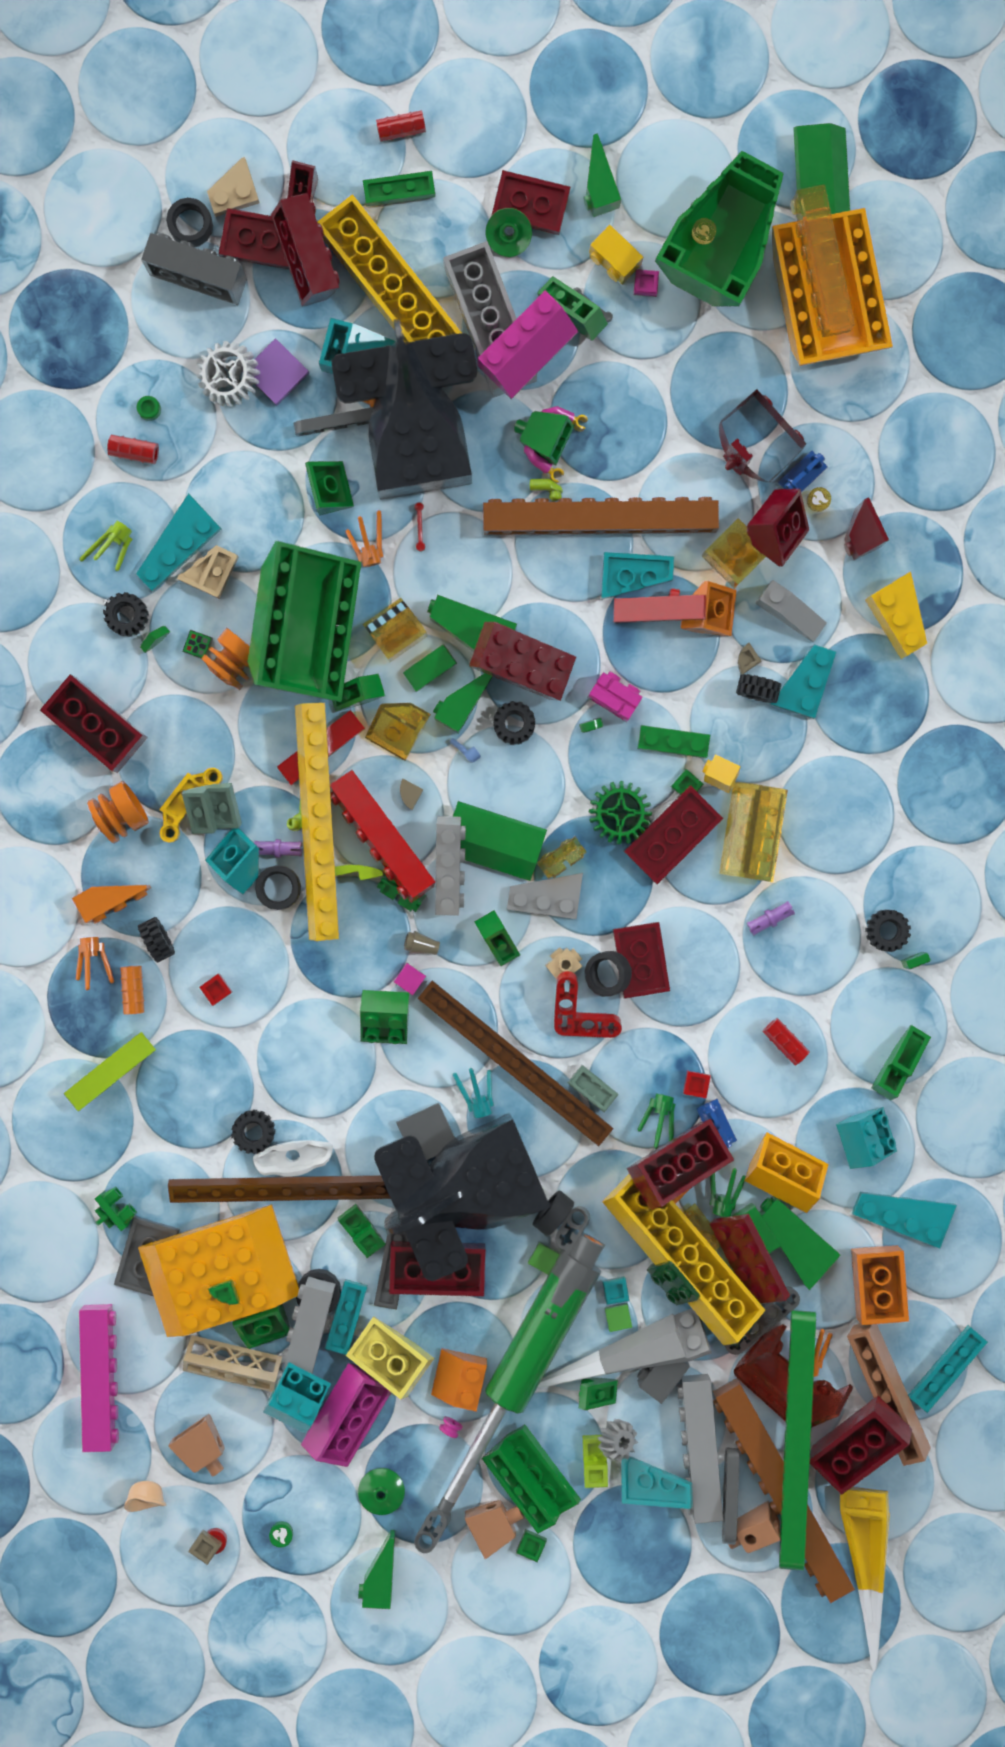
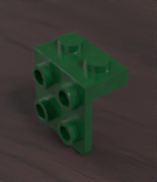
M666 1261L656 1265L652 1263L646 1269L651 1275L652 1281L665 1291L668 1300L676 1304V1306L699 1299L700 1294L673 1262Z

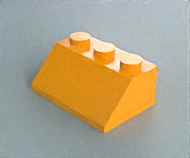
M766 1132L749 1164L745 1181L808 1213L820 1199L829 1164Z

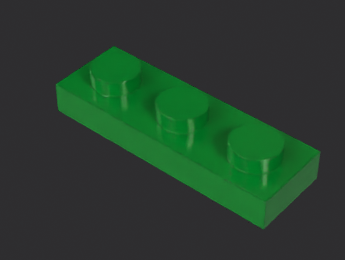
M432 171L363 180L366 207L436 197Z
M641 725L637 749L707 758L710 735Z

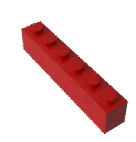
M351 770L331 783V802L335 806L339 805L343 810V818L349 825L352 823L357 829L355 833L362 843L366 842L371 848L369 852L373 859L383 864L385 875L390 881L394 879L399 886L397 890L404 900L408 898L412 903L434 888L436 881L355 772Z

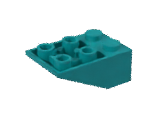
M330 318L319 360L320 369L322 372L333 374L332 359L336 355L389 346L397 341L356 324Z

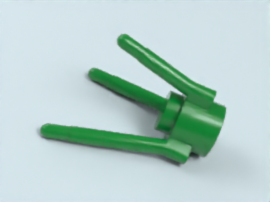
M656 1093L655 1099L650 1098L649 1106L637 1129L639 1132L642 1131L653 1108H655L654 1112L660 1115L654 1149H658L664 1117L668 1115V1112L669 1141L674 1136V1110L676 1105L673 1103L674 1097Z
M736 1168L732 1170L726 1195L719 1194L718 1198H716L715 1173L710 1175L711 1199L709 1205L713 1206L712 1213L715 1215L730 1217L732 1210H735L736 1202L746 1177L745 1175L741 1177L735 1193L731 1197L737 1173Z

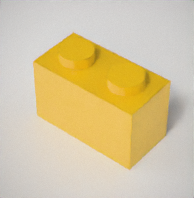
M611 225L590 244L589 253L592 261L597 265L601 264L607 270L608 276L615 282L619 281L622 285L642 265L644 257Z

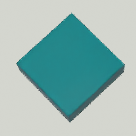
M625 1276L602 1280L607 1305L630 1301Z

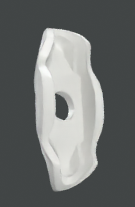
M314 1140L285 1142L258 1152V1154L253 1156V1162L259 1173L265 1176H299L317 1167L324 1166L332 1155L333 1145L329 1142ZM289 1150H296L300 1156L296 1160H290L287 1158L286 1153Z

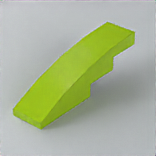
M140 1032L63 1094L79 1112L155 1052L156 1049L145 1035Z

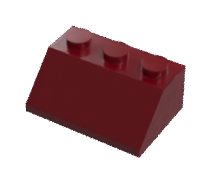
M774 489L747 524V534L750 537L752 546L779 567L785 565L809 532L801 489Z

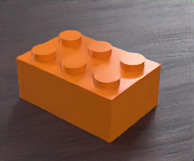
M898 1245L851 1249L856 1319L861 1325L909 1322L904 1250Z

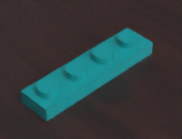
M967 1325L908 1394L909 1398L928 1413L988 1341Z

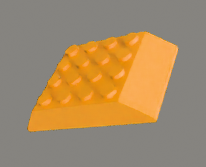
M865 208L772 226L773 263L790 348L799 366L892 348L893 345Z
M272 1204L138 1247L167 1337L186 1336L274 1308L298 1296V1282ZM232 1279L240 1302L235 1305L223 1303L213 1298L208 1288Z

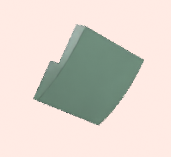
M232 783L200 786L182 792L192 834H212L217 829L239 828L242 822Z

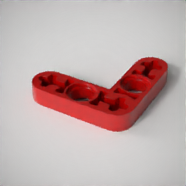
M564 971L557 976L554 1029L556 1033L562 1036L613 1038L621 1033V1019L615 1014L576 1012L577 976L570 971ZM565 980H570L569 992H565ZM567 999L572 1002V1005L564 1008L559 1003ZM563 1015L567 1016L566 1027L562 1026ZM585 1021H592L594 1026L590 1029H585L581 1024ZM598 1022H601V1029L598 1027ZM610 1023H614L612 1029L608 1028Z

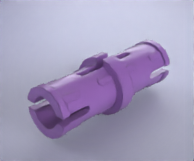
M276 839L275 842L254 841L259 847V855H275V858H280L281 855L302 856V841L282 842L281 839Z
M789 901L771 911L769 909L764 911L765 914L747 922V926L750 927V932L755 936L770 926L774 928L778 922L791 915H795V912L792 910Z

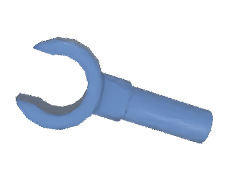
M454 738L450 740L449 743L460 750L469 762L473 763L481 757L474 746L467 750Z

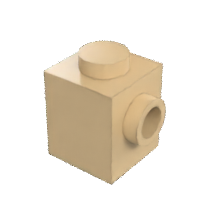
M559 947L550 955L552 960L545 965L557 979V976L564 971L575 973L580 969L582 965L579 961L582 958L574 948L569 951L567 947L563 950Z

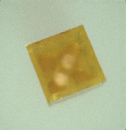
M739 518L702 555L734 589L766 558V556L752 546L750 537L747 534V526Z

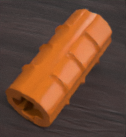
M142 966L120 967L123 1013H144L145 1000L143 996Z

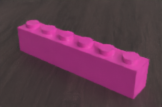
M112 1304L84 1305L79 1310L82 1452H111L115 1443H118L119 1430L115 1429V1420L118 1419V1405H115L114 1396H117L118 1383L114 1382V1373L117 1372V1358L113 1357V1349H116L117 1337L113 1335V1326L116 1325V1312L112 1311Z

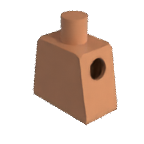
M207 1414L172 1438L168 1445L194 1473L206 1467L213 1477L224 1469L218 1457L223 1454L225 1446L210 1414Z
M501 1500L465 1511V1521L484 1559H487L516 1537V1529L513 1524L524 1519L522 1512L517 1506L506 1511Z
M769 1501L737 1518L736 1544H728L731 1549L742 1545L747 1553H751L781 1540L780 1520L775 1515Z

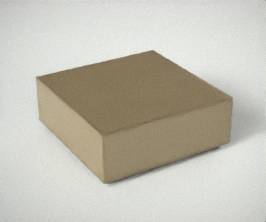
M202 1530L188 1552L208 1565L222 1542L205 1530Z

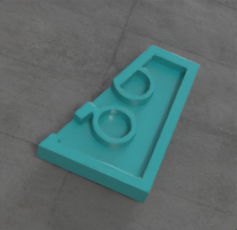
M629 1456V1459L621 1460L623 1504L691 1509L693 1507L692 1482Z

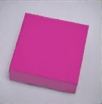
M636 269L633 295L657 297L659 271Z
M407 963L394 983L413 995L426 975Z

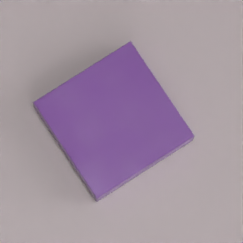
M276 338L254 359L258 362L255 369L260 371L259 375L254 376L255 379L259 380V384L255 385L276 406L309 374V371Z

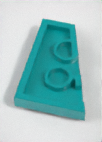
M604 552L601 600L671 582L673 580L674 556Z
M813 645L780 690L777 703H770L769 705L815 719L836 651Z

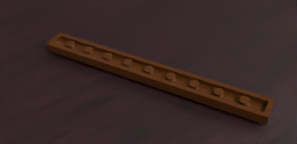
M433 980L417 998L597 1146H600L614 1129Z
M381 1175L169 1179L168 1181L170 1203L391 1199Z

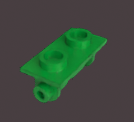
M384 874L377 885V888L380 889L379 892L392 900L399 894L397 883L394 879L390 881ZM422 895L412 903L408 898L404 900L400 897L397 903L410 912L412 910L417 912L427 895Z

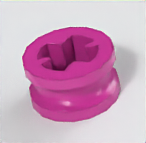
M445 1416L443 1418L444 1424H440L439 1429L449 1437L457 1438L459 1435L457 1432L462 1430L463 1426L455 1419Z

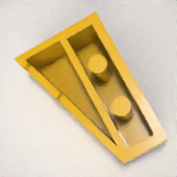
M911 571L865 599L900 659L927 644Z

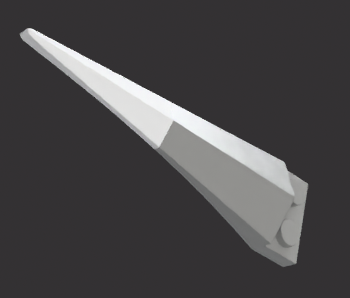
M689 1309L676 1315L671 1314L542 1378L537 1389L623 1371L689 1362L712 1352L701 1318L693 1309Z

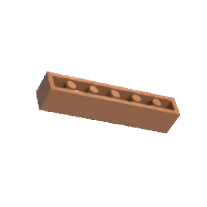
M861 1323L853 1325L847 1338L873 1397L879 1396L912 1428L909 1445L898 1453L903 1466L924 1462L931 1447L878 1325H861Z

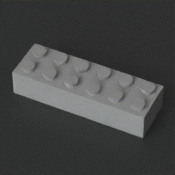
M488 241L443 257L446 275L469 336L472 338L477 357L517 319ZM484 373L492 397L505 394ZM537 374L526 385L537 382Z

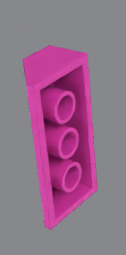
M545 290L478 357V367L512 399L578 333V330L563 307Z
M348 1363L310 1430L307 1432L301 1443L302 1447L318 1462L348 1467L391 1392L361 1367Z

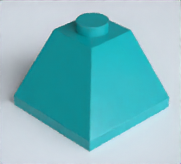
M232 828L205 861L227 884L241 894H244L258 878L259 847L240 828Z

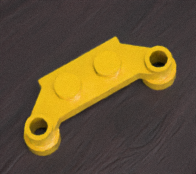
M212 767L206 769L204 773L195 775L187 773L159 809L163 812V826L160 829V837L163 841L172 843L177 841L180 836L179 824L187 815L182 792L200 786L221 784L223 774L219 769ZM213 774H217L218 776L215 782H212L211 776ZM171 829L174 830V836L172 838H170L168 835V832Z

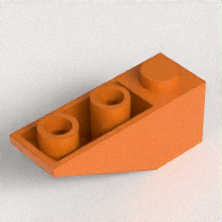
M151 886L91 887L73 897L72 900L85 923L93 921L94 924H97L107 918L105 914L114 910L116 913L126 908V902L134 898L135 901H138L147 896L146 891L151 889Z

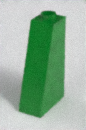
M437 595L436 600L431 599L427 613H430L429 617L432 622L473 652L484 622H497L513 630L517 628V623Z
M772 1196L770 1199L768 1197L760 1205L761 1210L759 1213L802 1283L811 1290L841 1255L778 1198Z

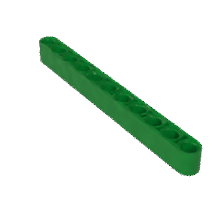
M791 1310L780 1528L781 1540L779 1549V1568L804 1571L816 1337V1312Z

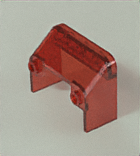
M782 1324L766 1332L737 1363L734 1374L786 1422L789 1361L780 1354L783 1349V1342L780 1338L787 1328L786 1325ZM816 1380L813 1382L811 1428L840 1415L854 1388L851 1384L836 1390L826 1380Z

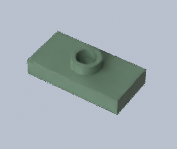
M581 1065L567 1082L603 1112L608 1109L619 1095L584 1065Z

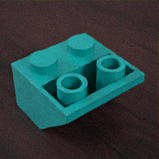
M884 1107L848 1117L836 1124L850 1169L874 1166L897 1152L896 1141L892 1135L889 1119Z
M288 1362L263 1413L305 1434L311 1428L331 1383Z

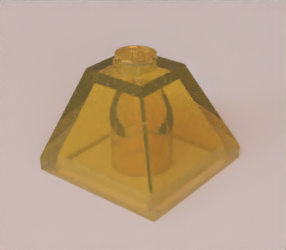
M412 703L381 704L365 738L406 761L431 714Z

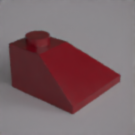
M869 497L864 499L855 508L844 538L845 551L854 560L879 549L889 541Z

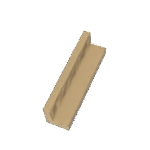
M191 1335L183 1360V1371L273 1392L282 1356ZM194 1343L203 1345L207 1350L202 1355L191 1353ZM224 1350L228 1352L230 1357L222 1361L218 1360L214 1353ZM245 1355L249 1356L253 1363L243 1366L240 1365L237 1359ZM265 1361L276 1363L273 1372L264 1371L260 1364Z

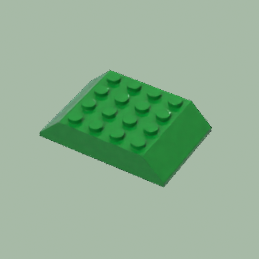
M275 541L261 566L248 655V665L255 685L337 702L342 701L362 562Z

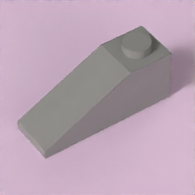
M774 580L768 584L755 603L812 642L816 640L827 623L797 596Z

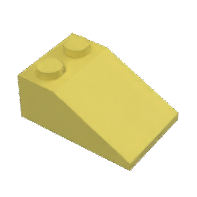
M376 1317L370 1320L346 1354L349 1359L400 1400L409 1396L435 1359L416 1343Z

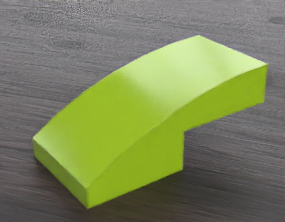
M335 866V876L354 872L359 873L360 880L384 876V871L369 866Z
M582 1435L585 1488L608 1487L607 1457L598 1448L601 1441L597 1437L602 1435Z

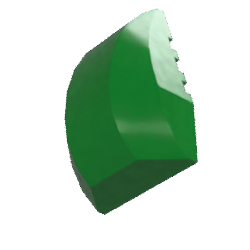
M741 151L721 172V175L707 187L699 198L697 197L691 206L678 217L659 251L655 262L671 284L712 306L739 307L762 265L784 173ZM702 226L709 228V234L705 232L708 236L707 241L703 237L696 235L695 231L698 227L699 230H703L701 229Z

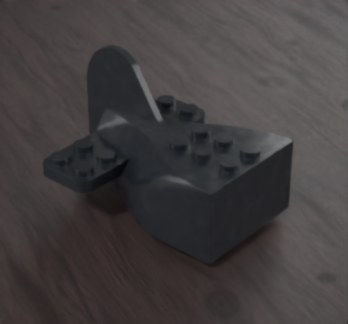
M394 319L397 342L393 345L338 354L332 359L336 393L342 403L349 404L377 399L370 418L368 435L380 500L472 484V471L462 419L456 406L442 389L444 387L473 382L477 377L473 341L468 334L459 333L406 342L403 341L400 319Z
M510 1113L455 1137L442 1148L430 1165L418 1139L413 1135L404 1136L381 1146L374 1154L375 1163L396 1210L386 1217L385 1230L387 1234L405 1231L421 1271L429 1281L438 1280L467 1265V1253L456 1228L492 1229L550 1208V1204Z

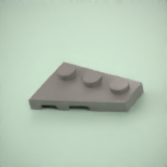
M583 873L510 886L507 909L576 919Z

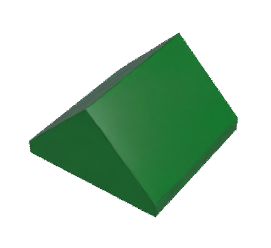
M308 461L305 463L319 516L354 507L343 461Z
M283 1304L232 1322L234 1329L248 1349L286 1337L290 1329Z

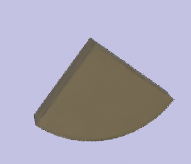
M747 643L742 648L738 656L740 674L746 673L762 662L750 643Z
M402 779L400 784L401 798L405 805L413 810L423 789Z

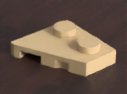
M245 157L241 158L207 191L215 217L226 214L227 208L240 210L260 203Z
M216 545L208 551L206 556L193 563L194 565L179 574L177 579L220 599L239 556Z

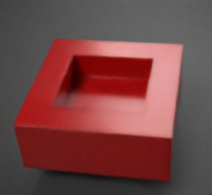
M220 973L199 987L212 1006L233 992Z
M687 1070L683 1094L707 1099L711 1075Z

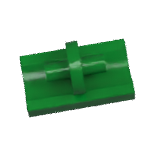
M116 1186L107 1192L104 1190L94 1198L100 1205L95 1210L100 1219L95 1223L99 1226L104 1222L109 1229L115 1224L120 1231H123L131 1223L130 1221L137 1214V1211L130 1203L120 1210L115 1203L123 1195Z

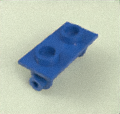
M812 450L778 483L784 489H801L802 492L828 468L823 462L825 460L824 456L821 453L816 455Z
M718 1099L696 1108L702 1122L708 1119L712 1120L727 1148L737 1141Z

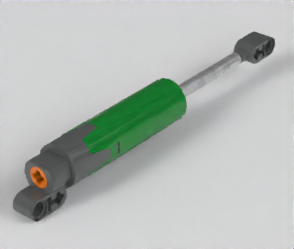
M577 1206L573 1208L556 1234V1244L562 1251L485 1388L486 1395L491 1398L494 1405L441 1501L428 1514L415 1537V1547L423 1554L431 1552L442 1537L451 1520L450 1512L506 1411H512L517 1414L525 1411L601 1274V1270L595 1266V1263L605 1244L584 1233L590 1221V1213L585 1207ZM579 1211L584 1215V1222L582 1224H578L573 1220L574 1212ZM571 1228L577 1229L570 1236L572 1242L564 1243L565 1238L562 1235H566ZM437 1515H440V1523L435 1528L432 1525L436 1521ZM422 1535H428L432 1539V1544H426L422 1539Z

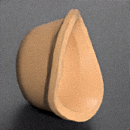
M152 1481L136 1482L129 1490L124 1509L128 1512H137L152 1507L166 1506L161 1486Z

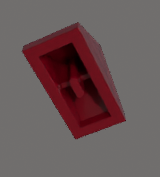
M292 160L287 198L308 193L309 199L313 200L318 183L316 166Z

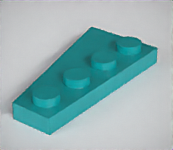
M189 493L136 573L152 592H155L221 530V527Z
M860 1192L852 1214L934 1247L941 1248L957 1205L954 1203H941L931 1200H917L907 1197L901 1198Z

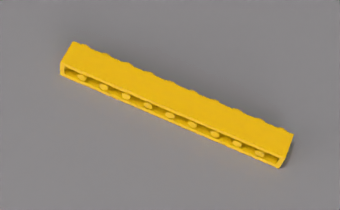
M301 703L295 705L309 940L339 939L325 703Z

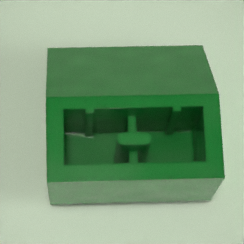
M362 990L360 1042L407 1044L409 992Z

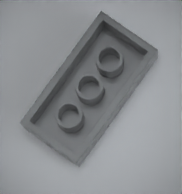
M150 233L141 258L150 276L239 305L247 281L239 260L231 256H226V258L217 256L216 252L207 248L203 250L194 248L195 246L187 241L182 240L180 243L173 241L170 236L163 233H158V235Z

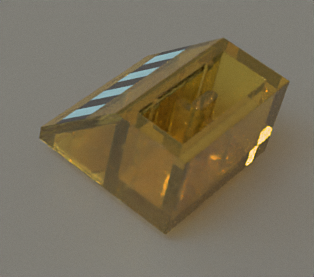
M399 598L363 623V626L389 663L428 637L426 630L402 598Z

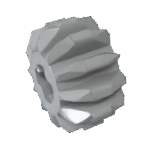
M614 1419L613 1422L607 1421V1428H600L603 1433L602 1436L597 1437L601 1441L598 1448L603 1451L605 1457L621 1462L622 1459H629V1452H635L633 1446L638 1443L634 1439L637 1432L632 1429L633 1426L630 1423Z

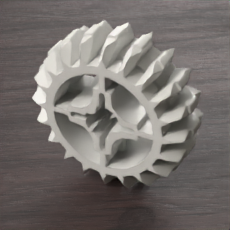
M224 341L222 346L219 343H215V350L207 348L209 355L207 357L202 355L201 359L204 360V363L197 365L202 372L196 374L197 378L202 379L198 385L204 388L203 394L207 397L210 396L209 400L214 403L217 401L220 406H224L226 403L227 406L233 407L234 401L236 404L242 405V397L250 400L247 393L249 391L252 393L256 392L252 385L259 384V380L255 379L254 376L260 374V371L255 369L258 362L252 360L254 354L250 351L247 352V348L243 345L239 347L237 342H232L230 345L228 341ZM230 356L239 357L229 363L222 361V359ZM225 368L229 370L228 373H229L230 378H231L232 380H230L229 378H227V377H228V374H227V371L225 370ZM243 372V378L240 381V375ZM228 385L235 388L228 392L218 391L221 387L225 388Z

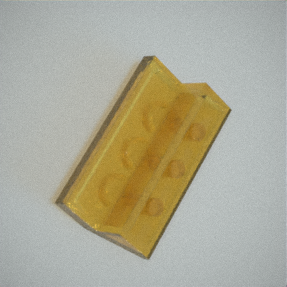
M734 783L719 874L767 882L774 881L788 793L787 789L750 783Z

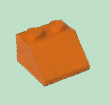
M441 1348L431 1395L453 1407L477 1412L487 1367V1358Z

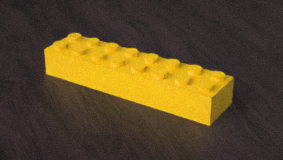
M353 194L317 221L323 228L324 242L394 331L393 320L400 319L403 341L412 342L462 333Z
M628 1174L602 1201L655 1265L666 1261L673 1262L700 1294L699 1299L688 1304L723 1345L738 1343L766 1311L673 1200L660 1208L650 1210L630 1174Z

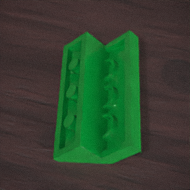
M832 123L794 127L798 221L850 211L846 128Z
M458 801L453 817H461V826H465V840H461L460 848L465 849V860L531 881L547 829Z
M525 1424L507 1434L482 1457L484 1463L537 1534L554 1526L561 1513L578 1505L581 1500Z

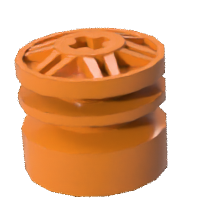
M226 628L217 639L223 650L220 652L210 647L209 650L217 657L211 660L204 654L201 659L206 663L209 670L224 683L241 690L243 685L236 678L240 675L246 681L250 679L243 671L245 667L249 668L248 655L250 646Z
M124 781L109 788L112 800H109L104 794H99V802L92 798L87 803L96 826L114 844L120 840L118 833L124 838L128 836L126 824L134 831H137L149 823L144 808Z

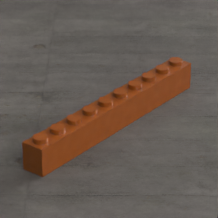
M640 497L629 498L628 501H619V498H606L605 501H596L595 498L581 499L582 502H572L571 498H560L558 502H549L547 498L535 499V502H525V499L516 498L512 499L511 502H502V499H489L488 502H483L484 535L716 533L719 529V500H712V497H699L698 500L690 501L688 497H677L675 501H666L664 497H654L652 501H642Z
M736 1378L713 1391L716 1398L713 1400V1403L719 1414L724 1412L727 1420L724 1421L730 1434L735 1432L739 1440L735 1441L741 1454L747 1453L750 1459L747 1461V1464L753 1475L758 1473L761 1478L758 1484L764 1495L770 1494L773 1500L770 1502V1505L777 1516L781 1514L784 1461L739 1380ZM807 1504L805 1559L807 1562L804 1566L810 1577L815 1575L818 1580L815 1586L821 1597L827 1596L831 1604L855 1589Z

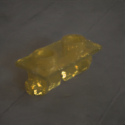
M574 836L563 841L560 847L553 852L543 855L537 863L548 879L551 877L554 879L567 869L563 864L565 860L572 866L584 858V854L587 852L577 837Z
M694 1203L683 1213L716 1251L720 1246L709 1225L710 1221Z

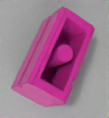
M610 671L608 674L603 672L587 698L627 722L643 698L639 695L641 691L631 684H628L626 687L620 683L621 678Z

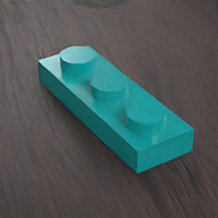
M345 1279L325 1349L345 1355L349 1352L368 1285Z

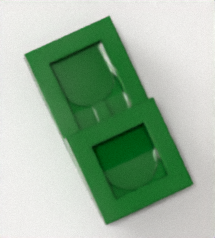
M443 644L412 665L403 674L417 692L437 677L443 675L455 666L457 662Z
M357 1204L337 1217L339 1223L352 1237L354 1244L366 1258H369L386 1245L383 1238Z

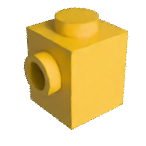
M715 754L712 761L707 760L702 770L705 773L704 782L729 793L740 773L741 766Z

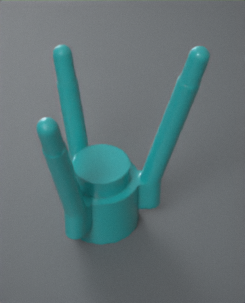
M473 1068L469 1069L475 1093L472 1101L457 1073H453V1077L467 1103L469 1112L473 1111L474 1118H481L492 1114L491 1107L494 1106L492 1099L491 1070H487L486 1099L485 1095H480Z

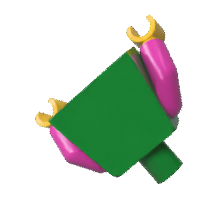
M559 406L543 409L541 412L534 411L528 422L518 419L514 426L515 433L521 434L520 442L523 444L524 453L530 462L543 473H549V478L555 483H559V481L554 478V472L557 471L564 476V471L560 468H552V464L557 465L573 428L578 432L585 430L584 426L579 425L578 420L588 421L587 416L579 415L576 417L573 412Z

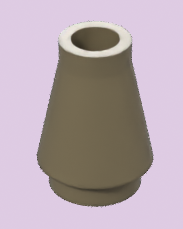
M416 931L413 933L408 932L404 943V950L409 951L410 954L437 955L440 942Z

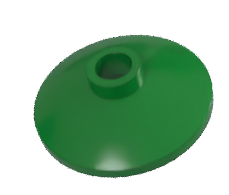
M500 209L487 222L485 230L486 240L495 253L504 257L517 256L523 253L531 242V223L526 215L517 209ZM512 227L514 233L507 234L505 228Z
M376 1468L367 1472L361 1479L358 1487V1496L362 1506L370 1513L376 1515H387L397 1510L402 1504L405 1495V1487L401 1477L395 1471L388 1468ZM383 1491L385 1496L380 1498L377 1496V1492Z

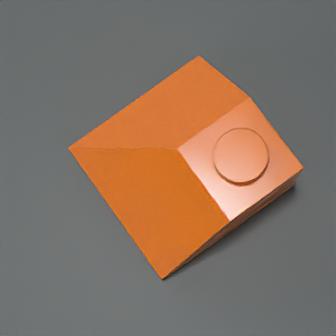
M704 581L693 595H706V620H682L681 629L695 633L731 636L737 590L710 581Z

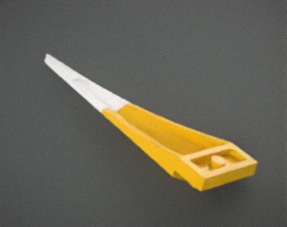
M852 1487L843 1495L840 1494V1513L854 1567L872 1670L875 1671L878 1664L890 1522L888 1491Z

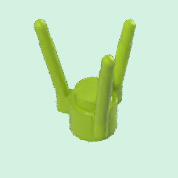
M116 520L114 525H111L79 560L81 562L84 561L106 539L107 541L93 557L95 561L99 559L112 542L119 546L123 542L124 544L115 567V571H119L128 546L133 540L129 537L132 530Z

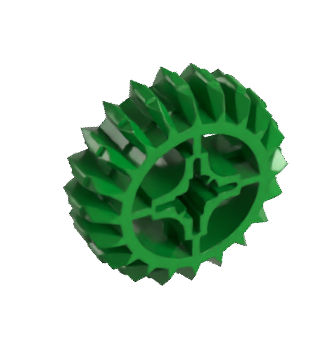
M624 781L619 782V788H616L615 783L611 782L610 791L604 785L601 787L604 795L599 792L594 794L599 799L598 802L595 800L590 801V804L596 806V809H589L588 813L596 814V817L589 819L590 823L598 822V825L593 830L597 831L600 828L603 830L599 835L600 838H603L606 833L609 834L607 840L609 843L612 842L614 837H617V844H621L622 837L625 838L626 843H630L629 835L632 834L636 840L639 837L636 832L637 830L641 833L645 832V828L641 825H650V821L644 819V817L652 816V812H645V808L650 807L651 803L643 804L642 800L646 799L647 795L643 794L641 797L637 795L641 791L640 787H637L634 792L631 791L633 783H629L627 789H625ZM617 794L616 805L613 808H602L607 797ZM625 794L634 799L639 810L630 809L626 806ZM620 801L622 810L632 813L626 814V816L623 815L621 820L618 819L617 814L608 813V811L618 810L617 806H620ZM601 815L610 816L615 820L616 831L611 830L605 825ZM638 817L635 826L629 831L623 832L626 818Z

